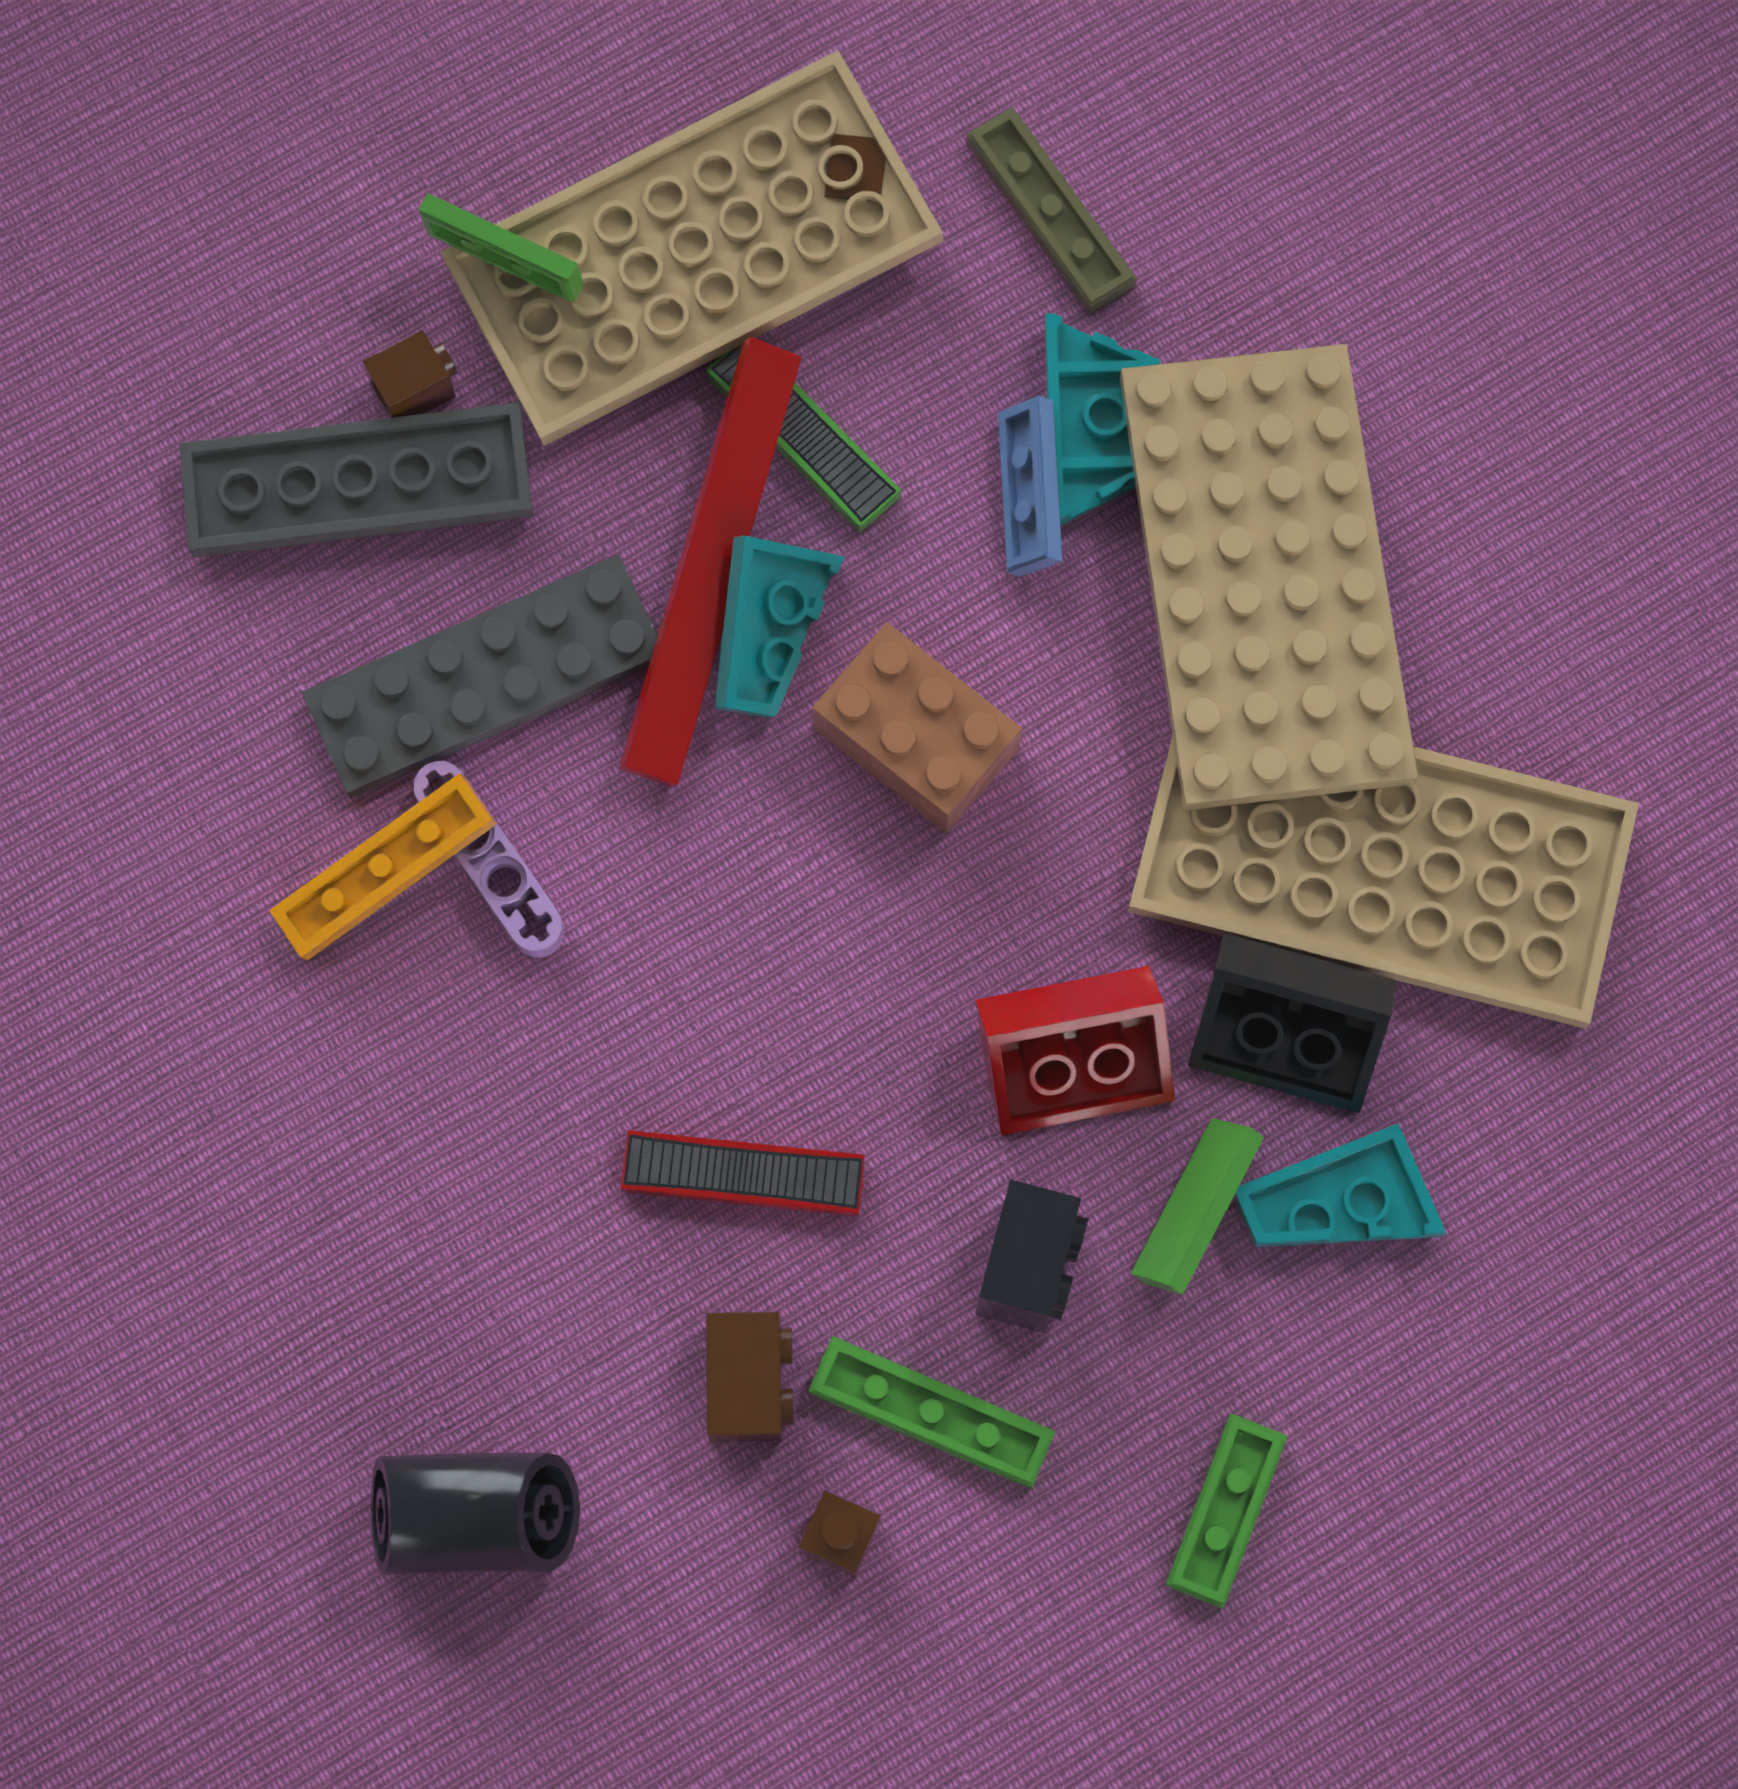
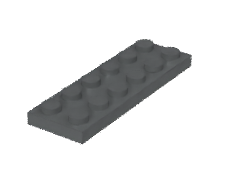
M520 402L179 443L188 548L192 558L533 517Z
M619 554L305 690L302 694L349 799H352L416 771L426 764L441 760L648 669L657 634Z

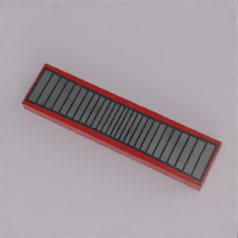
M628 1130L621 1191L625 1193L859 1217L865 1155Z

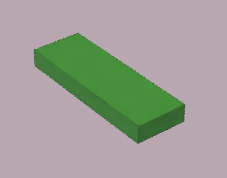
M427 193L418 209L427 234L439 241L569 302H575L584 287L578 263L429 193Z
M1211 1118L1131 1271V1275L1144 1284L1180 1295L1184 1293L1260 1147L1263 1136L1251 1127Z
M1231 1413L1229 1415L1167 1578L1166 1587L1220 1609L1224 1608L1288 1437L1287 1435Z

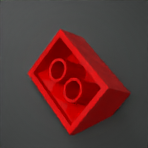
M1149 966L975 999L982 1049L1001 1135L1175 1101L1164 1002Z

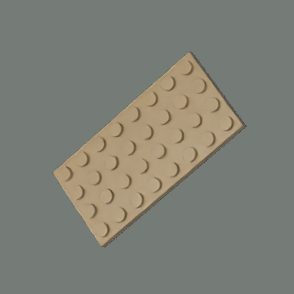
M837 50L495 224L578 263L584 287L575 302H569L452 246L440 253L544 447L743 345L744 340L750 336L756 338L944 241L941 228L844 59ZM834 134L873 137L886 158L881 195L872 191H862L856 193L850 199L825 198L826 185L837 190L849 189L856 185L863 175L862 158L855 149L845 145L831 147V140ZM835 154L851 156L857 163V171L854 176L843 182L831 180L827 176L829 158Z
M1347 344L1121 369L1120 383L1184 811L1415 784L1418 779V772Z
M1172 736L1128 912L1223 936L1224 933L1391 978L1396 981L1585 1029L1590 1025L1639 803L1413 746L1418 779L1415 784L1184 811Z

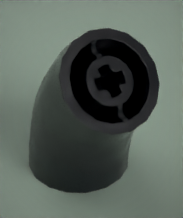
M551 1453L428 1454L380 1456L375 1461L371 1484V1528L374 1555L381 1575L484 1571L551 1572L563 1565L573 1549L579 1530V1492L571 1467L560 1455Z

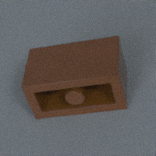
M779 1312L706 1313L707 1437L709 1442L782 1441V1425H793V1388H781V1364H793L792 1328H781Z

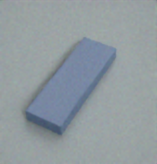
M1036 396L998 412L1007 573L1019 577L1062 562L1053 400L1042 396Z

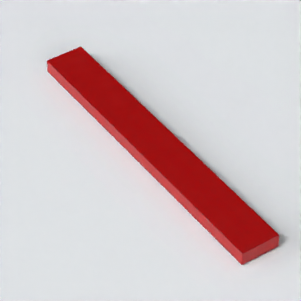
M751 336L743 342L619 769L669 787L678 786L723 632L733 540L735 537L744 535L750 537L802 359L799 355Z

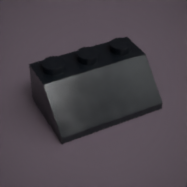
M1224 933L1188 1066L1360 1113L1391 1019L1396 980Z

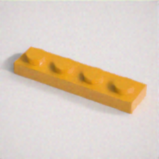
M459 773L269 911L300 958L308 961L494 827L497 822L466 777Z

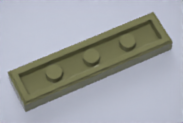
M1013 106L967 133L966 143L1089 315L1136 287V276Z

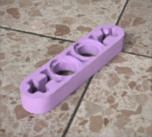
M434 761L426 764L418 771L414 779V793L418 803L432 793L430 783L434 779L439 778L445 784L457 774L463 775V773L454 764L446 761ZM498 824L489 829V838L481 848L476 850H466L463 848L453 855L514 945L523 954L532 958H543L553 954L560 947L564 938V926L558 910ZM501 868H511L516 870L521 876L519 889L508 897L494 895L488 888L490 876ZM532 894L537 899L528 901L527 905L533 916L540 923L547 919L551 921L546 926L548 937L541 942L534 935L526 939L522 937L527 933L528 929L524 918L517 908L521 907ZM516 909L510 917H507L504 913Z

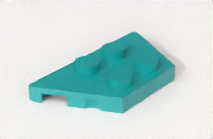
M1045 313L1047 398L1053 400L1061 526L1136 488L1120 373L1123 368L1159 365L1160 359L1137 349L1129 350L1122 348L1116 340L1096 331L1091 336L1063 324V317L1054 313Z

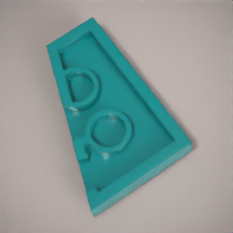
M745 535L734 538L714 709L762 718L776 717L801 660V645L811 622L817 621L825 604V601L822 600L831 576L838 574L845 556Z
M1399 1123L1240 1185L1233 1197L1254 1247L1444 1237L1446 1234Z

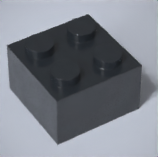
M1010 1179L975 1315L1041 1333L1046 1332L1050 1318L1061 1321L1073 1281V1276L1062 1274L1065 1260L1076 1263L1089 1219L1077 1215L1081 1198Z

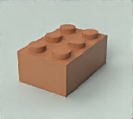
M888 622L881 627L812 707L813 729L945 834L951 830L1020 749L1022 728Z

